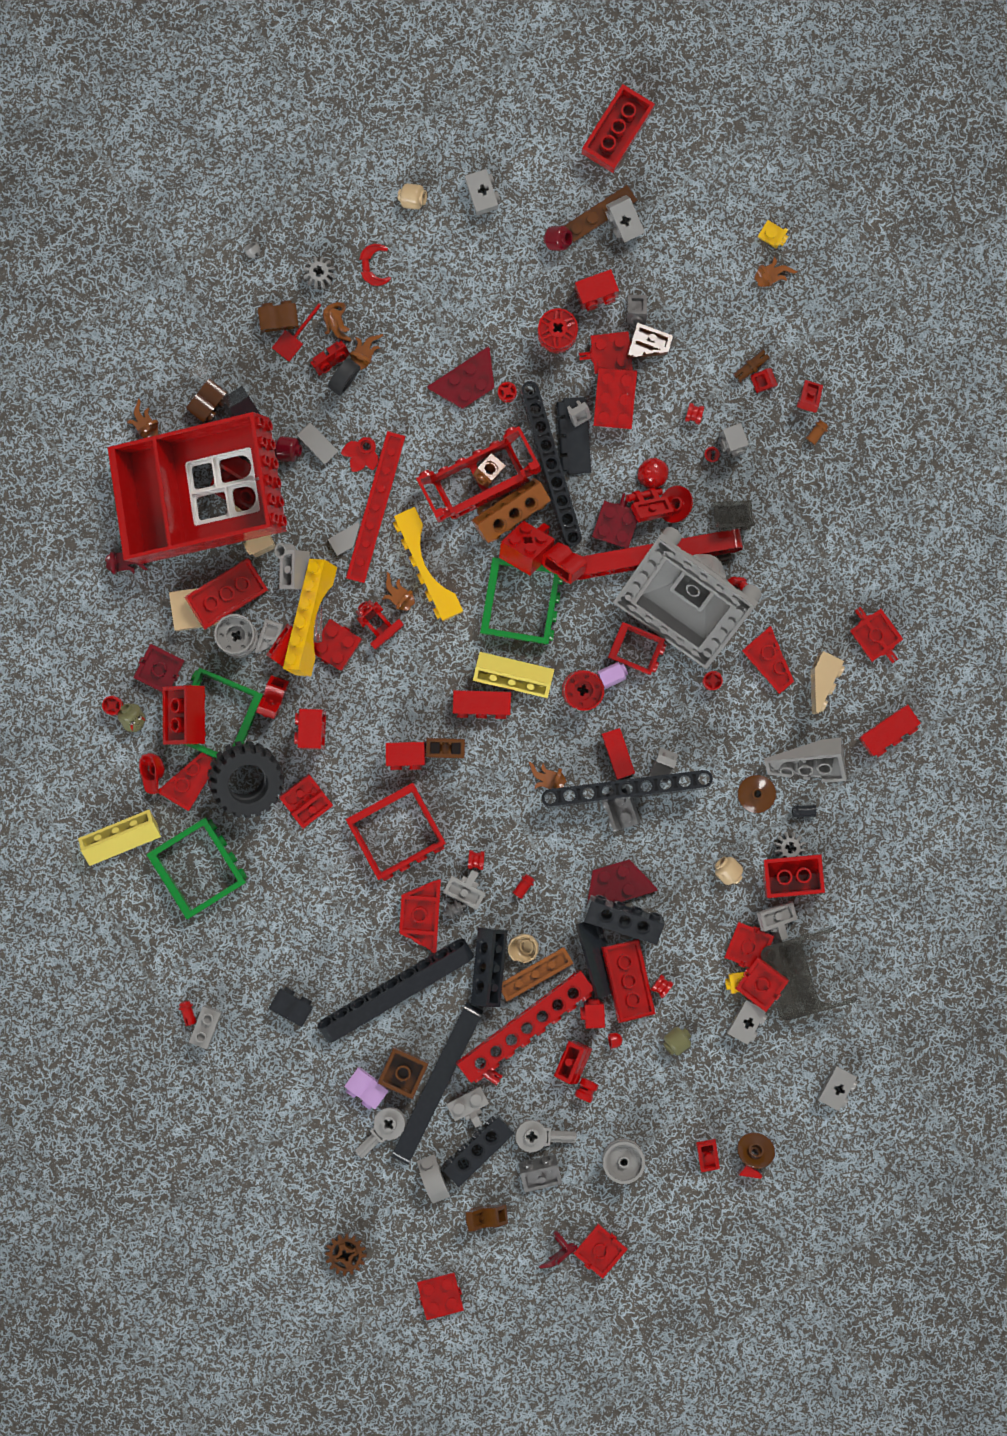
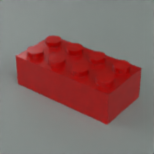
M622 84L584 144L581 154L614 174L652 114L655 104Z

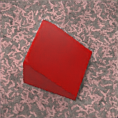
M771 368L764 369L750 376L756 393L778 386Z
M746 1164L737 1172L740 1176L762 1178V1174L756 1168L749 1167Z

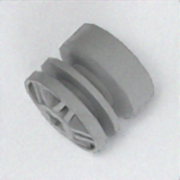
M230 614L223 617L216 625L214 631L215 641L218 647L228 656L244 658L256 649L258 632L245 616ZM239 633H240V636L242 637V639H241V640H238V639L236 640V639L234 638V635H235V634H236V635H239Z

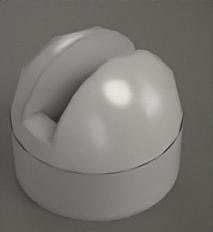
M252 242L244 248L246 255L250 258H256L255 254L260 255L261 250L257 242Z

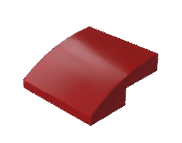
M309 773L283 792L282 795L278 796L303 829L333 806Z

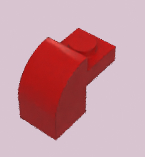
M271 675L256 713L275 719L281 709L289 681Z

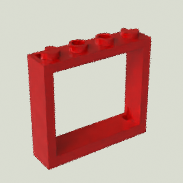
M414 783L345 819L378 880L383 879V881H386L394 876L393 872L399 869L400 872H403L410 868L409 863L415 860L419 863L427 859L426 854L431 851L436 854L445 849L443 845L446 842ZM413 793L438 842L381 872L355 823L402 797Z

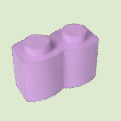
M619 662L596 672L603 682L604 690L626 680V675L628 674L624 664L620 665Z
M360 1067L357 1068L344 1086L347 1088L346 1093L353 1098L358 1096L363 1100L361 1104L368 1109H376L390 1090L378 1084L377 1079Z

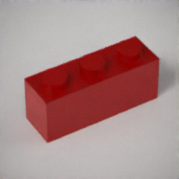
M453 690V714H457V718H468V714L476 715V718L487 719V715H495V719H506V716H510L511 692Z
M907 704L858 738L871 756L876 755L879 757L887 752L886 747L891 744L895 746L903 740L902 736L907 733L911 735L918 730L917 726L921 722Z

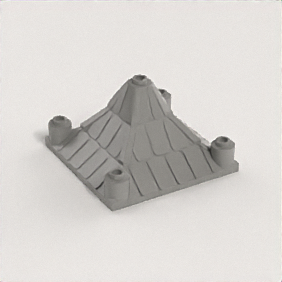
M667 527L655 541L613 603L707 670L755 608L762 594L757 586L751 584L746 585L742 591L736 589L727 581L721 561L709 554H696L693 556L681 550L677 546L681 541V534L677 529Z

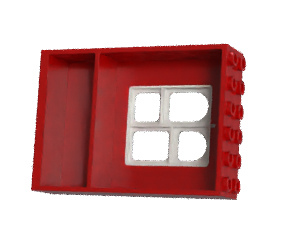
M250 412L107 447L123 560L144 564L286 532L287 518L283 511L284 499L280 491L281 479L277 471L279 464L275 457L274 450L276 449V444L272 438L273 424L270 418ZM236 456H246L251 463L249 475L240 480L223 483L220 461ZM211 463L214 485L195 489L192 468ZM241 487L252 488L256 495L254 505L248 510L237 512L235 510L233 490ZM224 492L228 510L227 514L200 520L197 499L202 496Z

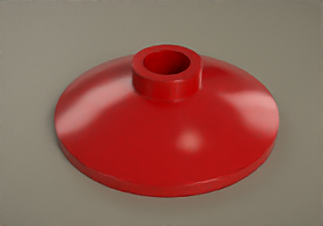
M672 486L663 493L661 497L667 496L674 510L672 516L663 517V519L669 523L683 521L690 514L693 506V498L690 491L683 486Z

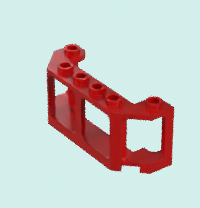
M520 426L505 430L502 441L496 440L490 443L488 448L484 450L478 449L472 453V456L466 459L464 457L460 458L450 467L444 466L440 468L436 474L434 471L429 472V470H425L419 474L416 480L439 523L448 517L457 519L519 488L529 481L528 477L538 474L541 468ZM519 436L533 460L524 469L511 446ZM500 450H506L518 474L491 488H486L477 482L482 492L452 507L441 485V480L465 468H469L472 474H474L478 468L477 462L488 457L491 453L494 454ZM433 484L446 508L441 507L436 510L423 485Z

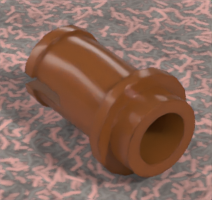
M821 420L815 422L816 426L806 437L813 445H816L824 432L828 431L829 426Z

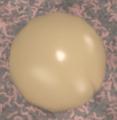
M529 934L515 936L508 945V954L513 961L530 962L535 959L539 952L538 942Z

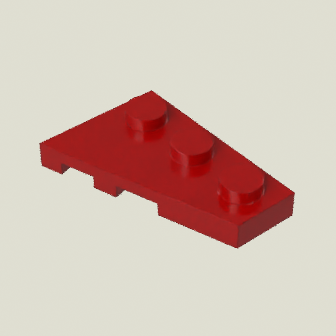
M769 626L746 646L742 652L776 692L780 694L794 680L782 655L773 629Z
M201 752L179 773L159 788V794L185 810L190 811L209 780L208 770L212 768L210 763L213 758Z

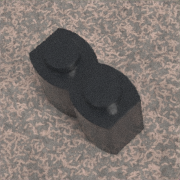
M286 986L284 989L280 987L268 1009L302 1027L314 1007L311 1005L312 1001L304 996L300 999L294 995V990Z

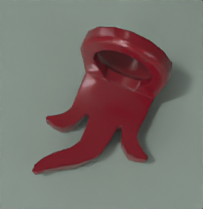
M111 551L105 558L107 562L106 568L113 575H116L118 571L130 570L135 574V569L128 566L130 564H137L143 570H148L143 564L123 560L122 552L115 553Z
M555 1230L553 1236L562 1248L554 1255L548 1257L550 1261L538 1267L551 1268L559 1265L578 1246L574 1243L567 1244L565 1239Z

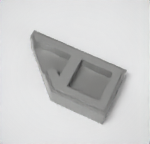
M359 522L328 539L337 556L354 547L360 528Z
M265 619L255 653L271 647L281 634L284 624Z

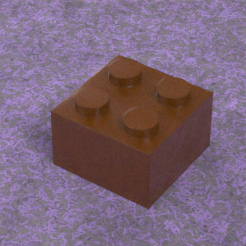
M394 1046L378 1084L413 1099L429 1061Z

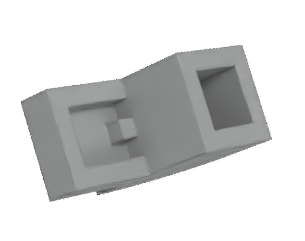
M660 748L648 777L671 774L675 768L678 754ZM662 780L661 782L668 783V780Z
M435 1154L418 1160L420 1176L432 1204L450 1197Z

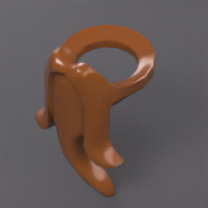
M774 257L772 264L766 267L764 265L759 266L754 280L757 281L759 287H770L778 280L787 281L785 276L779 275L784 271L797 273L798 271L785 265L774 268L777 263Z
M336 302L328 305L323 310V319L327 327L325 334H329L332 330L339 339L351 342L352 339L342 333L350 330V328L344 326L341 317L346 310L345 304Z
M383 334L367 338L363 346H361V339L355 337L358 344L355 351H351L349 355L351 360L361 367L360 370L365 369L371 364L374 351L380 349V347L373 346L370 349L373 341L380 339Z
M138 399L134 409V416L137 422L129 420L127 424H133L138 434L143 438L158 435L159 422L156 419L152 420L148 415L149 408L144 411L145 417L142 416L139 411L141 401Z
M387 572L386 588L392 596L385 595L382 600L389 599L396 605L398 610H410L411 606L415 604L413 591L404 589L400 585V579L396 582L398 589L393 587L390 574Z
M529 762L534 777L542 781L535 785V789L540 786L548 789L564 787L567 781L562 774L561 768L557 772L547 770L543 763L541 766L542 772L545 773L543 774L537 772L533 763Z

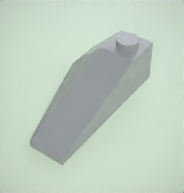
M841 738L822 739L764 758L767 775L792 777L794 774L803 776L805 780H810V776L820 777L821 782L827 783L847 781L844 748Z

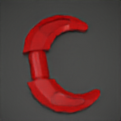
M381 244L368 245L361 252L359 259L362 260L363 272H361V275L370 285H385L391 280V277H376L373 272H370L369 260L375 252L388 251V248Z

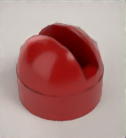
M709 447L705 450L704 456L707 461L714 463L719 460L720 451L716 447ZM712 450L715 451V458H714V460H711V459H712Z
M608 1034L610 1049L621 1046L623 1038L620 1034Z

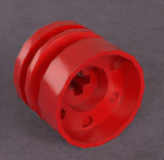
M561 308L551 309L544 313L539 320L537 330L538 340L542 347L552 353H563L571 349L578 333L577 321L573 314ZM554 326L557 328L561 326V333L559 331L554 332Z
M577 670L565 678L562 684V695L570 707L580 711H588L596 708L601 703L604 697V685L597 674L587 670ZM584 685L587 692L580 695L577 689Z

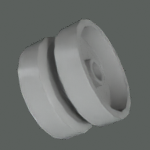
M627 1138L616 1139L610 1142L604 1149L602 1165L606 1175L612 1181L619 1184H630L643 1174L645 1157L640 1146L634 1141ZM623 1158L627 1160V1164L625 1165L623 1163L620 1164V1161Z

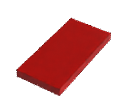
M246 558L184 598L205 630L223 617L262 595L268 589L250 559Z
M639 939L601 947L618 1023L656 1014Z

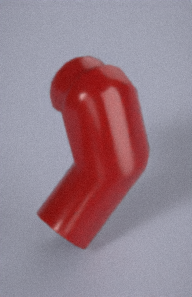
M733 576L727 579L731 585L738 587L741 591L748 585L744 577Z

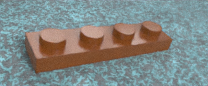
M565 947L504 980L502 983V994L506 1001L511 1000L574 964Z

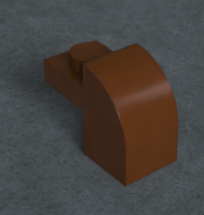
M506 1204L470 1208V1211L466 1212L468 1231H476L487 1227H500L508 1224Z

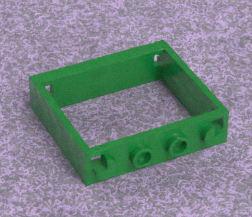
M493 557L480 634L548 645L549 641H553L554 630H551L552 622L556 623L558 611H554L555 603L559 604L561 592H557L558 584L562 585L563 580L543 565L536 570L554 574L544 637L489 629L499 565L514 567L501 558Z
M199 668L198 671L195 670L191 677L193 686H200L204 676L254 696L235 739V742L241 741L244 744L264 694L202 668ZM184 744L217 758L216 754L218 752L200 744Z
M207 817L146 854L187 920L246 884V878H248L244 869H239L236 865L238 860L232 851L229 853L225 846L228 844L222 835L218 836L216 833V824L212 819L208 820ZM204 826L236 877L237 882L196 908L191 909L158 854Z

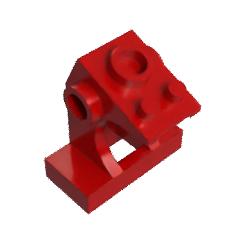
M369 600L358 606L356 611L358 617L356 619L363 627L367 625L377 638L370 644L377 650L405 625L400 619L391 625L381 613L383 608L376 601L373 604ZM378 614L384 623L375 630L369 621Z

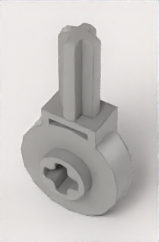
M393 1107L384 1108L378 1112L374 1119V1127L370 1130L372 1134L355 1150L356 1154L364 1158L379 1142L382 1144L386 1140H393L401 1136L407 1125L403 1112ZM393 1120L392 1126L388 1127L389 1121Z
M533 1119L523 1121L515 1131V1140L518 1146L526 1152H537L544 1146H550V1142L575 1143L577 1139L575 1131H551L550 1127H544L539 1121ZM531 1131H532V1132L534 1133V1135H535V1136L532 1137V1140H530V1139L527 1137V1135H530V1132H531Z

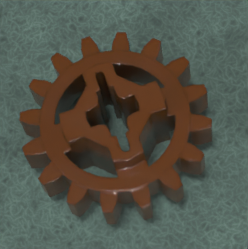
M346 1233L345 1237L338 1234V1240L332 1238L333 1244H327L326 1246L330 1249V1251H325V1255L329 1256L326 1259V1263H332L330 1270L336 1268V1274L343 1271V1276H346L347 1271H349L353 1275L354 1269L360 1271L359 1264H365L362 1258L367 1257V1253L362 1251L366 1249V1246L360 1245L362 1239L355 1240V1234L352 1238L349 1237V1233ZM346 1242H350V1243L354 1244L355 1246H354V1247H351V1246L347 1245ZM336 1245H339V1251L333 1254ZM343 1250L351 1253L347 1259L345 1256H340L343 1254ZM359 1254L357 1262L353 1264V1257ZM337 1262L345 1264V1267L339 1265Z

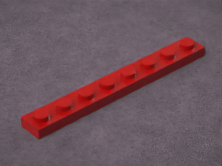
M389 431L386 433L346 579L365 584L406 438L404 435Z

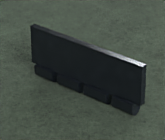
M563 398L564 402H556L557 416L565 417V419H557L558 435H566V438H559V453L567 454V457H560L562 470L568 471V474L591 473L588 420L575 427L571 422L567 408L568 406L572 409L577 407L576 401H580L581 404L583 402L587 404V398Z
M586 922L575 924L596 999L612 994L601 948L607 946L605 937L599 938V935L604 934L602 927Z

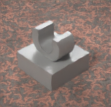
M576 401L577 407L573 409L570 406L567 407L571 422L575 427L591 418L589 407L585 402L581 404L580 401Z

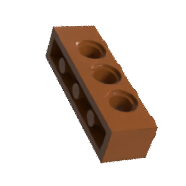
M533 478L471 521L483 540L487 543L494 542L504 532L514 529L517 523L527 520L531 517L532 513L545 508L551 499L541 482ZM531 498L530 503L525 505V501ZM515 508L514 514L509 516V512ZM499 519V523L493 526L495 520Z

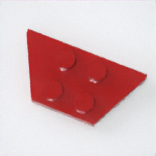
M436 879L401 895L399 933L412 939L415 943L426 947L433 953L437 952L441 879Z

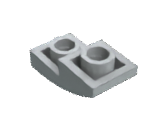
M310 422L296 435L307 449L311 450L324 465L338 452Z

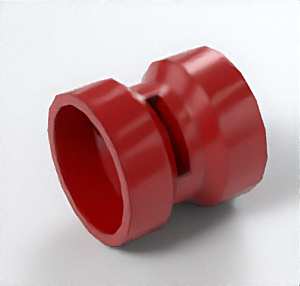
M717 671L708 672L703 677V686L710 691L717 690L723 683L721 674Z
M108 696L102 702L104 712L113 716L118 715L120 708L123 706L122 700L115 696Z
M582 1077L579 1082L580 1087L576 1089L574 1096L591 1103L593 1093L597 1091L599 1085Z

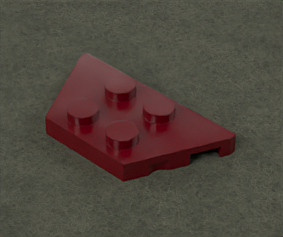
M486 347L428 385V390L464 409L495 389L490 348Z
M628 859L592 871L588 901L591 895H602L609 901L622 902L658 890L637 866Z

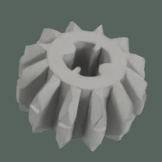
M313 257V264L307 261V265L310 268H303V271L307 273L303 277L305 280H308L307 284L309 286L314 283V288L318 289L319 284H321L322 289H325L324 283L326 282L328 285H331L332 282L329 278H335V274L331 273L335 271V267L330 266V260L324 263V257L320 258V262L317 261L316 257ZM318 269H322L324 273L323 275L320 274V277H317L315 271L318 272Z
M784 832L785 839L778 836L777 838L781 843L774 842V846H779V849L774 850V853L781 852L778 858L801 856L799 852L806 853L805 849H800V846H805L806 842L799 843L802 839L801 835L794 839L795 832L791 833L790 838L788 833ZM789 842L795 847L791 853H788V849H785Z

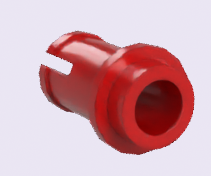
M528 874L521 877L522 880L512 891L521 899H523L531 885L534 886L535 879Z
M190 1000L179 1003L180 1007L178 1010H181L185 1026L197 1023L192 1009L193 1003H190Z
M488 1070L484 1073V1077L495 1086L500 1082L499 1079L503 1077L502 1074L495 1070Z

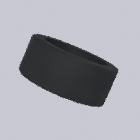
M347 358L331 377L327 385L328 388L337 395H342L354 381L361 367L350 358Z

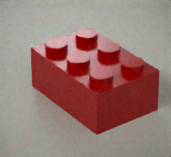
M598 367L593 426L632 429L637 370Z
M299 709V713L295 714V724L298 725V732H295L294 744H297L300 749L325 750L326 711L321 709Z

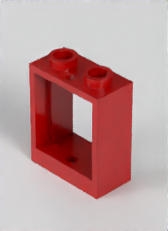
M622 622L608 659L650 676L652 672H656L660 663L656 660L659 654L663 655L667 645L664 644V638ZM627 630L658 643L648 668L617 656Z

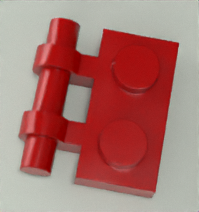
M648 488L647 491L642 492L637 490L633 491L632 494L626 495L627 502H634L631 509L638 523L672 516L674 510L667 496L659 497L663 495L662 488Z

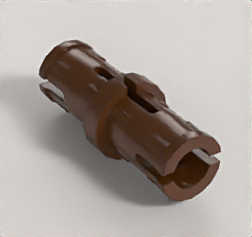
M763 349L751 360L745 361L746 364L733 373L735 378L738 377L739 383L750 374L756 373L757 369L770 359L768 354L765 355L766 352Z

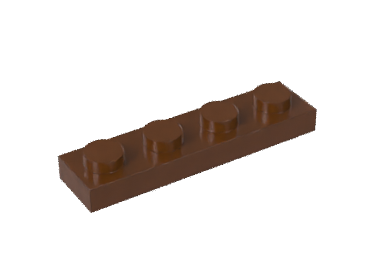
M628 185L564 225L571 231L573 243L609 221L605 213L608 211L607 204L625 195L631 198L633 204L638 201Z

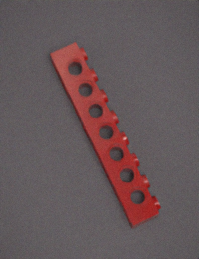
M577 970L455 1062L470 1083L473 1081L477 1083L484 1078L486 1071L496 1069L503 1058L509 1059L515 1054V1049L519 1046L521 1048L525 1047L531 1042V1037L535 1034L539 1036L546 1031L545 1027L548 1024H555L562 1018L560 1015L567 1011L569 1013L577 1007V1002L581 999L585 1001L591 997L592 985L584 974ZM574 987L577 991L576 996L569 998L568 990ZM559 999L561 1007L554 1010L552 1003L554 1000ZM540 1011L546 1013V1018L543 1021H538L537 1014ZM528 1022L531 1026L530 1031L523 1033L521 1027L524 1023ZM514 1034L515 1042L510 1045L507 1044L506 1037ZM493 1046L500 1048L497 1056H492L490 1053ZM477 1058L484 1059V1065L481 1068L475 1066Z

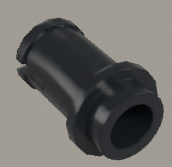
M796 804V806H792V817H796V819H799V817H816L817 815L816 805L799 806V804Z

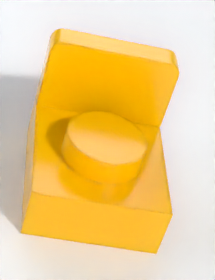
M767 220L758 238L777 249L779 245L783 246L789 236L786 235L788 229H782Z
M744 972L730 973L728 978L725 979L726 990H730L731 994L739 992L735 988L744 977Z

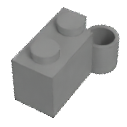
M278 543L275 546L274 553L276 557L280 558L279 589L302 590L310 559V551L296 550L293 544Z

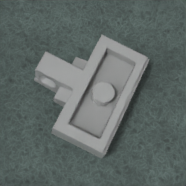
M473 869L468 878L463 876L460 880L452 875L443 891L444 894L475 910L478 909L486 892L477 888L478 883L474 881L479 872Z
M787 901L757 912L761 931L771 930V932H774L776 940L787 939L786 928L788 923L798 920L793 901Z
M481 1086L446 1105L454 1121L465 1117L466 1121L471 1119L476 1128L482 1124L478 1116L482 1113L480 1108L488 1105L489 1102Z

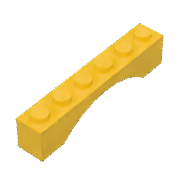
M413 507L395 515L396 521L392 523L397 533L401 531L404 537L401 539L405 550L409 549L412 556H409L413 567H418L420 572L417 574L421 585L425 583L428 589L425 591L429 602L433 601L436 606L433 611L437 619L441 618L442 621H445L463 613L456 594L440 585L431 576L424 564L420 546L423 523L416 508Z
M309 559L283 669L297 676H312L316 659L313 640L316 615L323 597L333 586L337 571L335 565L323 559Z

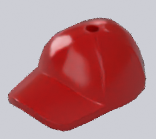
M147 753L142 755L139 761L143 786L147 793L158 794V780L164 776L165 772L164 763L158 755Z

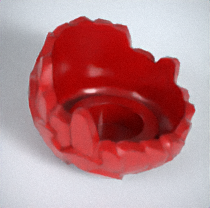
M657 458L645 460L638 468L637 479L644 487L658 488L665 484L668 479V466L664 461Z

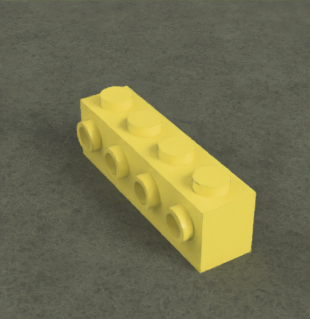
M480 652L473 681L548 698L554 669Z
M149 809L80 837L78 841L83 856L89 866L160 838L161 835L158 824Z

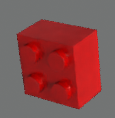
M611 269L577 281L574 286L581 310L586 309L587 312L598 308L597 305L601 303L608 305L615 302V298H618L619 289Z
M425 742L385 743L386 766L390 767V770H403L402 766H410V770H422V766H426Z

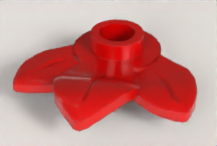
M363 437L358 442L350 441L341 451L343 456L350 457L352 472L361 471L365 466L374 470L378 464V456L375 452L376 444L370 437ZM365 443L370 445L368 450L363 449Z

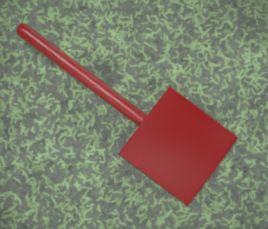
M317 304L294 335L285 330L272 346V349L290 362L303 346V343L297 339L298 335L321 307V304Z

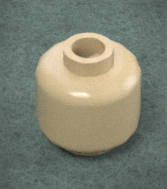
M407 183L402 189H399L397 197L403 208L419 210L426 204L427 192L422 185Z
M724 856L715 864V875L725 885L737 884L741 881L743 867L733 857Z

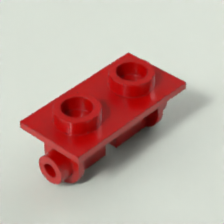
M336 341L326 349L329 355L326 356L322 351L312 358L313 360L310 363L319 376L327 373L333 366L343 362L349 356L350 352L342 341Z

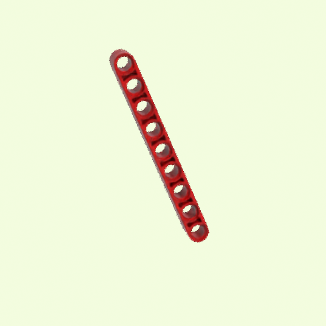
M739 529L682 538L677 545L681 550L693 556L696 554L718 556L743 550ZM653 544L583 556L587 562L586 572L577 580L634 571Z

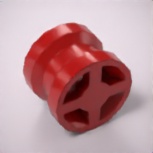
M504 382L499 386L498 397L501 401L509 403L516 398L517 390L513 383Z
M689 403L685 421H694L700 425L705 406L698 407L693 403Z
M469 850L468 869L478 868L483 870L485 851L475 853L473 850Z
M661 974L650 990L658 992L659 996L664 998L674 983L667 981L665 976Z

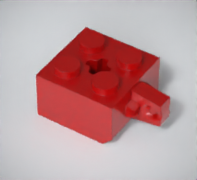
M522 521L501 541L499 558L531 576L542 565L543 554L554 546L555 539L548 535L550 526L543 523L538 528H535Z

